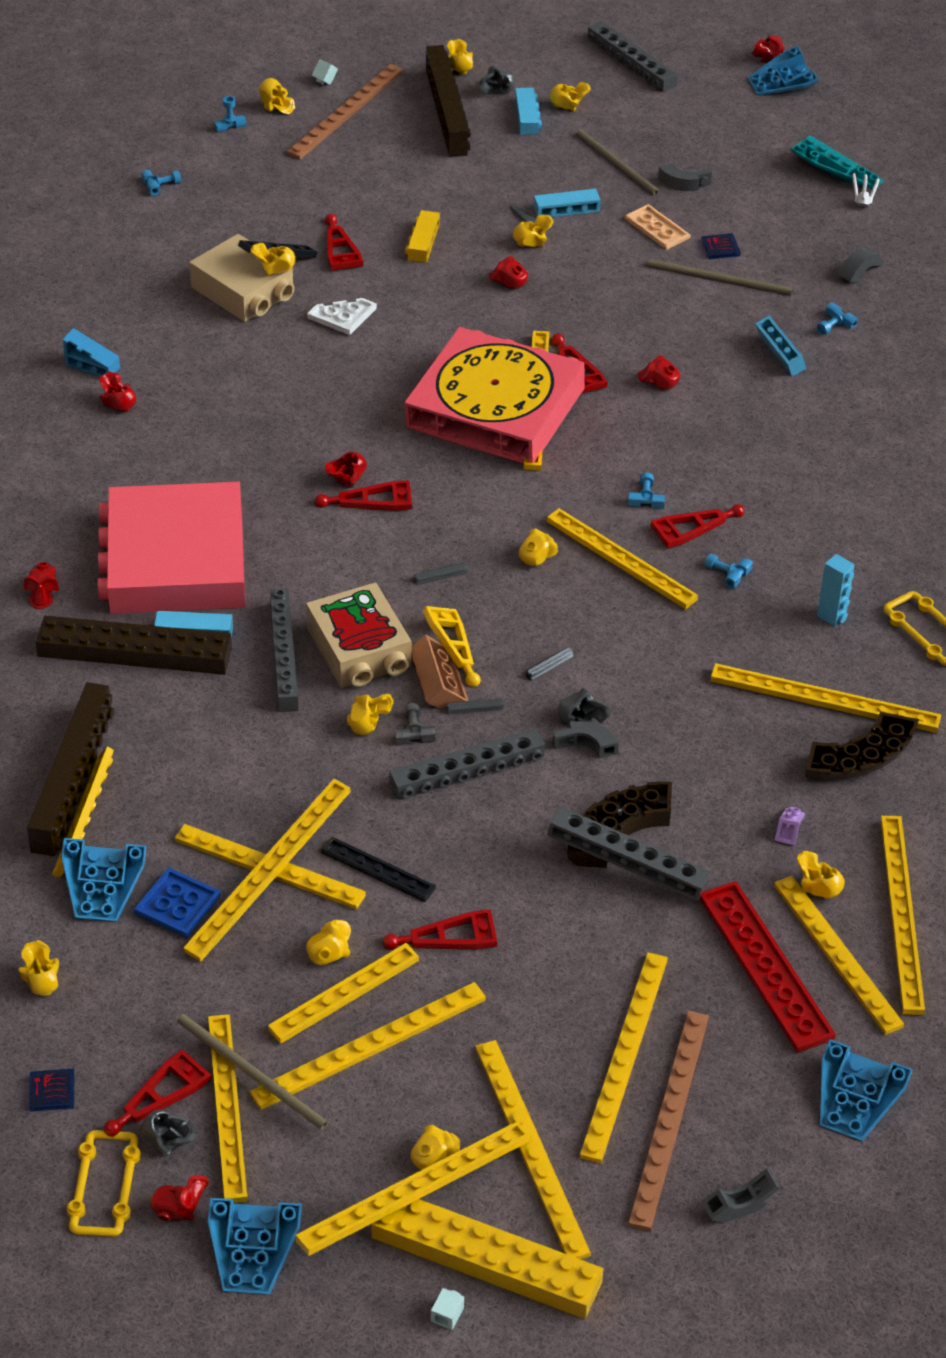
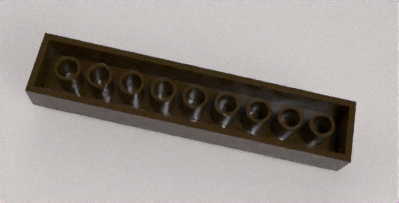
M444 45L426 46V74L449 157L468 156V151H470V141H468V138L471 137L470 128H468V120L466 119L465 110H463L460 93H458V85L456 84L455 76H453L451 61L448 59V51H445Z
M44 615L36 639L37 656L45 658L225 675L232 651L231 633Z
M89 682L85 684L27 826L31 853L55 856L56 851L62 847V836L67 834L68 821L73 819L74 806L79 804L80 790L85 789L86 775L90 776L91 763L96 761L97 748L101 747L103 742L102 735L107 733L108 720L112 719L114 715V708L111 707L112 694H110L108 685Z

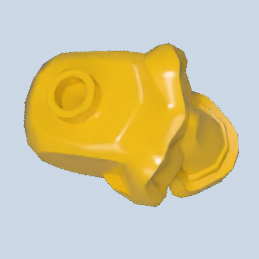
M461 39L450 40L447 48L450 52L448 59L451 61V67L453 71L459 74H466L473 67V53L466 52L467 43Z
M267 78L260 84L259 93L264 109L269 112L277 109L284 114H290L294 111L295 104L293 98L286 97L288 95L287 90L282 88L276 79Z
M579 82L576 88L558 84L551 89L550 100L557 108L575 111L578 103H580L585 94L590 92L591 88L589 84Z
M538 215L535 223L531 221L521 222L513 229V238L519 246L524 248L526 246L542 247L547 240L545 233L551 228L554 220L549 215Z
M259 243L251 248V254L260 261L267 275L288 272L295 264L294 252L288 247L280 246L267 249L265 244Z
M536 528L532 529L519 549V558L526 565L539 566L547 558L557 554V544L548 534Z
M367 694L356 696L351 706L350 714L347 715V723L351 730L358 736H365L373 732L379 719L378 714H388L391 711L394 702L391 694H382L374 698L369 697Z
M802 851L798 854L797 863L803 873L801 880L803 892L824 897L825 899H832L841 893L845 880L837 869L830 867L824 862L818 863V856L814 852Z
M337 919L324 924L319 933L308 940L306 951L315 965L322 966L340 958L349 957L350 950L347 941L351 928L348 922Z
M39 940L25 944L21 956L26 966L18 968L20 977L28 983L34 994L47 996L58 987L56 974L59 969L58 958L49 959V946Z
M433 1124L427 1125L411 1150L410 1158L418 1169L423 1170L460 1151V1139L456 1135L443 1131Z

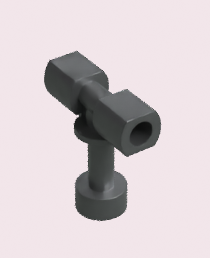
M415 703L407 704L404 707V715L406 718H409L410 724L407 726V729L395 730L396 744H410V740L421 739L422 742L436 741L434 726L422 727L417 723V718L420 715L419 706Z

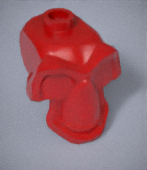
M770 35L765 40L760 39L754 45L751 54L754 57H762L761 62L768 63L783 53L785 46H783V41L780 37Z
M508 256L499 262L497 267L489 273V278L492 282L495 280L496 282L503 283L510 289L523 287L529 277L526 269L512 256Z
M662 355L649 362L647 367L638 372V378L641 382L646 381L655 384L664 390L675 387L681 377L679 370Z
M107 372L100 376L99 382L105 391L99 396L102 403L112 409L121 410V412L131 410V407L136 404V395L130 384L125 383L122 385L121 376L118 373Z
M349 451L340 458L330 463L327 462L325 472L332 476L336 482L351 488L365 472L367 462L360 453Z
M47 562L37 563L23 582V589L31 591L29 603L35 609H44L54 602L52 591H59L60 588L56 580V568Z
M203 1175L190 1176L186 1187H174L173 1185L159 1187L151 1196L150 1205L153 1212L158 1215L159 1219L167 1222L171 1221V1219L177 1221L184 1219L194 1220V1210L203 1191L209 1185V1180Z

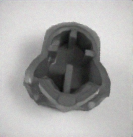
M492 65L489 67L487 75L480 79L479 86L487 94L508 93L515 86V76L510 71L499 69Z
M583 688L580 692L573 693L559 703L558 714L567 725H569V722L577 721L592 723L597 720L599 723H602L610 716V709L608 705L593 699L590 692Z
M161 1109L150 1112L143 1120L141 1132L145 1138L156 1148L160 1149L164 1156L170 1155L179 1146L192 1142L196 1136V1129L192 1121L182 1116H174Z

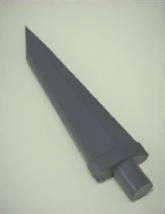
M511 204V209L525 222L531 221L535 223L536 218L518 206Z

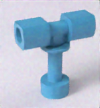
M233 96L224 97L223 106L226 108L227 115L224 116V120L214 122V128L217 133L227 131L230 127L240 128L247 126L244 115L237 117L233 115L235 98Z
M150 170L141 172L142 180L147 185L148 191L152 196L160 194V184L172 181L175 184L181 183V176L178 170L171 172L169 176L160 178L157 175L154 177Z
M831 302L827 305L825 312L831 316V319L828 322L822 321L817 324V331L826 335L835 324H844L852 329L857 325L858 318L851 313L845 314L841 312L842 308Z
M646 472L640 475V485L643 486V490L640 493L629 492L628 506L640 507L641 504H651V508L664 509L665 495L653 494L650 490V487L654 484V476L651 473Z
M712 553L708 555L705 561V567L709 569L716 567L727 572L725 586L730 589L736 588L741 581V576H746L751 571L753 565L750 559L743 558L737 565L732 563L730 566L718 561V556Z

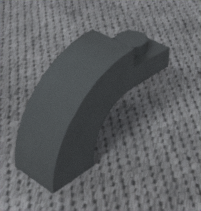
M674 164L659 166L658 179L670 188L681 191H698L699 186L711 184L712 172L710 169L686 172L678 169Z
M862 247L849 256L837 275L849 282H858L866 269L870 266H881L884 260L879 258L880 255L876 251L868 247Z
M583 721L569 722V729L553 732L552 744L554 749L584 745L592 748L599 758L618 754L619 742L609 730L595 723Z
M766 1168L745 1185L733 1190H721L718 1188L701 1202L711 1220L728 1222L760 1210L767 1205L766 1200L781 1188L771 1170Z

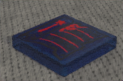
M733 233L702 236L701 241L708 259L740 257L741 252Z
M74 1068L30 1071V1112L75 1109Z

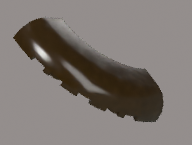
M880 712L871 730L866 735L862 734L857 738L849 740V743L839 745L838 742L820 743L813 741L805 777L822 780L848 779L871 773L886 766L896 759L909 745L916 731L919 719Z
M647 782V785L638 787L631 785L626 790L620 792L616 790L607 794L605 799L592 804L583 816L626 835L649 827L670 826L672 782ZM568 845L567 856L573 864L583 867L607 868V861Z

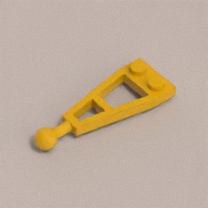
M425 606L422 612L429 626L457 667L464 669L467 675L465 678L466 684L470 687L478 686L481 679L471 668L474 664L463 623L456 609ZM441 626L454 627L458 641L450 640Z

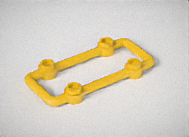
M910 591L886 603L883 609L890 617V624L895 627L900 626L926 650L927 658L937 660L946 666V658L942 655V648L939 645L930 644L905 621L904 613L892 609L910 599H914L918 602V609L920 611L929 612L946 627V617L933 607V600L929 597H922L915 591Z
M92 1130L86 1135L85 1142L79 1146L78 1155L81 1159L74 1200L70 1201L67 1205V1213L70 1217L69 1229L73 1234L116 1237L122 1233L124 1222L131 1216L128 1199L134 1165L141 1159L140 1149L138 1148L139 1138L135 1133L121 1131L116 1136L110 1137L105 1134L104 1130ZM94 1139L130 1141L129 1145L122 1152L126 1165L119 1203L112 1209V1216L115 1220L114 1228L78 1226L79 1219L85 1214V1205L82 1201L89 1164L94 1159L93 1157H96V1148L93 1145Z

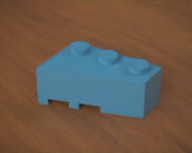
M73 328L62 339L65 365L97 376L107 372L116 373L120 369L118 355Z

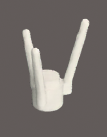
M853 173L855 203L859 207H869V204H872L880 179L876 180L869 196V193L866 192L867 174H865L863 190L858 195L856 174Z

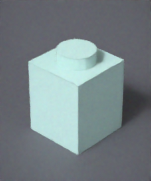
M319 59L312 76L317 78L316 82L322 85L324 83L330 85L338 68Z
M443 1288L431 1309V1322L453 1330L464 1309V1296H461L454 1290L449 1291Z

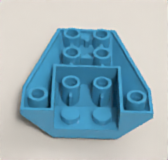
M798 46L784 51L747 77L757 95L803 90L817 84L819 81L814 71L808 69L803 53Z
M64 838L62 862L75 919L118 921L144 868L147 846L126 844L125 850L85 846V840Z
M829 1039L822 1057L820 1126L863 1141L905 1092L913 1069L894 1062L891 1063L890 1067L851 1053L850 1046Z
M210 1198L208 1224L223 1292L270 1295L295 1240V1236L299 1231L302 1204L279 1202V1206L274 1207L235 1204L233 1199Z

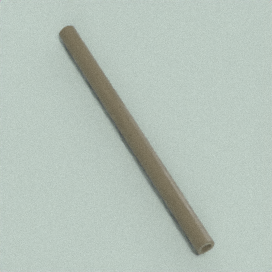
M582 129L577 131L576 135L653 196L659 194V189Z

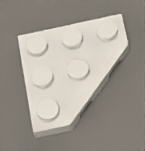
M364 298L356 299V302L349 303L346 300L333 302V305L328 306L316 304L307 313V319L351 335L377 309L376 303Z

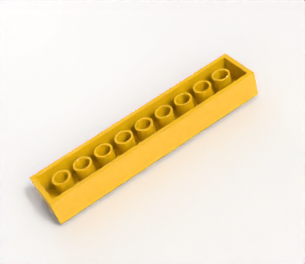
M421 1199L372 1223V1238L583 1319H586L602 1284L604 1270L602 1267Z

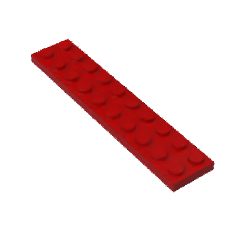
M737 881L702 892L699 898L795 1051L799 1053L829 1042V1039L835 1040L836 1034Z

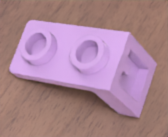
M796 807L786 808L779 819L775 841L794 846L799 826L805 813Z

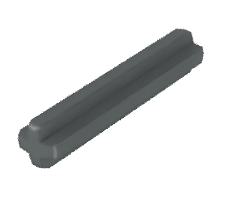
M466 563L417 573L414 575V579L417 584L466 574L468 573Z
M501 698L447 703L448 714L504 709V702Z

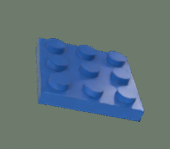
M168 867L134 908V914L182 937L188 938L221 897V891Z

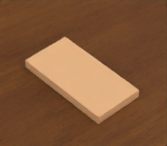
M649 204L624 216L626 221L666 250L689 239L691 236Z

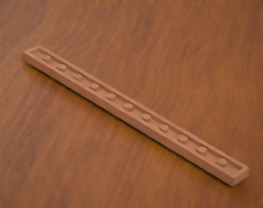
M392 64L388 65L287 151V155L301 160L401 75L403 68Z
M688 1011L629 1220V1227L651 1232L709 1015Z

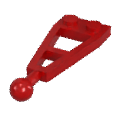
M334 214L326 215L325 224L330 226L328 227V263L331 271L362 267L363 259L360 251L343 228L336 226L337 217ZM338 234L340 238L332 239V235ZM347 246L351 253L333 255V247Z
M556 333L552 336L551 342L559 347V355L564 357L571 355L578 361L584 362V368L590 373V375L584 376L585 388L582 393L607 387L608 381L603 374L571 345L566 346L562 334Z
M410 480L391 481L339 492V496L327 497L324 494H319L315 497L314 502L320 508L326 507L328 504L340 503V507L391 511L411 510ZM393 491L394 502L368 500V495ZM362 496H363V500H354V499H352V498H357V497H362Z
M735 504L731 507V510L721 512L720 509L670 515L651 520L650 526L665 546L671 548L684 544L724 524L726 518L732 516L742 517L745 509L742 505ZM715 518L707 523L703 521L704 519ZM693 521L697 528L681 535L673 524Z
M491 909L468 912L410 930V935L397 937L395 934H387L382 941L383 946L388 950H394L398 945L412 943L413 948L484 949L498 947ZM469 922L472 923L475 939H446L444 930ZM435 932L438 933L439 938L418 939L419 937L429 935Z
M182 1049L167 1060L125 1105V1114L117 1120H108L104 1124L103 1130L105 1134L114 1137L121 1132V1127L130 1120L137 1123L145 1119L150 1112L157 1109L162 1110L195 1093L212 1080L211 1074ZM171 1071L186 1086L162 1098L153 1089ZM146 1097L153 1102L139 1111L135 1110Z

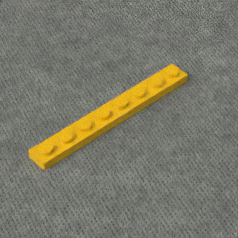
M108 746L96 759L66 838L83 839L85 835L83 830L90 822L91 817H89V814L96 806L95 798L101 793L102 788L100 785L105 781L108 775L106 770L113 762L111 757L114 750ZM62 850L52 873L55 877H61L65 873L62 862Z
M405 943L270 1023L268 1031L282 1044L417 963L419 956Z

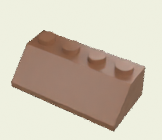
M424 635L412 646V660L416 666V673L421 682L420 686L423 689L425 701L430 706H435L436 708H445L447 703L468 701L457 665L440 642Z

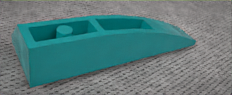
M811 135L791 148V151L797 157L847 183L853 184V173L856 174L857 186L863 187L865 174H867L866 188L873 189L877 179H880L878 186L884 182V179L870 172Z

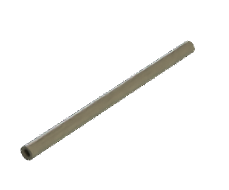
M649 259L648 267L790 296L793 292L792 287Z
M185 1014L179 1016L177 1023L320 1130L326 1128L328 1124L326 1119Z

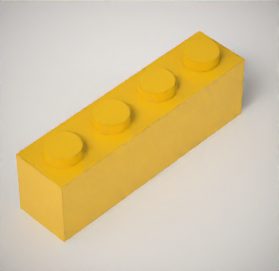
M421 210L419 216H416L412 235L409 236V245H406L405 255H408L409 261L427 263L440 225V213Z

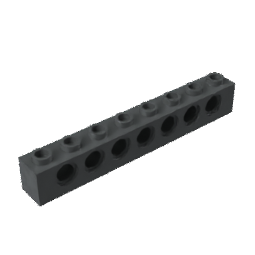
M603 21L588 26L587 38L589 41L594 42L599 48H602L607 54L616 58L618 62L630 68L636 75L644 78L646 82L651 83L656 89L665 92L677 87L678 75Z
M289 588L270 589L279 712L299 711Z
M535 728L389 770V783L398 799L410 798L417 793H427L432 789L447 787L455 782H465L472 777H482L487 773L502 771L514 765L520 766L524 762L531 760L537 761L545 757V743Z
M561 806L549 826L547 836L696 901L699 900L707 884L710 871Z

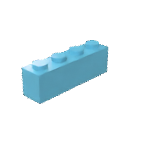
M516 88L515 90L520 135L539 134V129L542 128L539 102H537L538 97L534 93V88Z
M596 189L535 195L534 210L537 216L549 215L550 217L600 212L601 199Z
M770 315L755 323L761 339L791 376L807 369L801 353Z
M837 554L825 563L817 612L819 618L833 626L840 622L843 623L848 616L847 607L850 603L849 595L852 590L851 583L854 577L855 565Z
M157 611L155 626L231 633L232 637L233 616L232 614Z

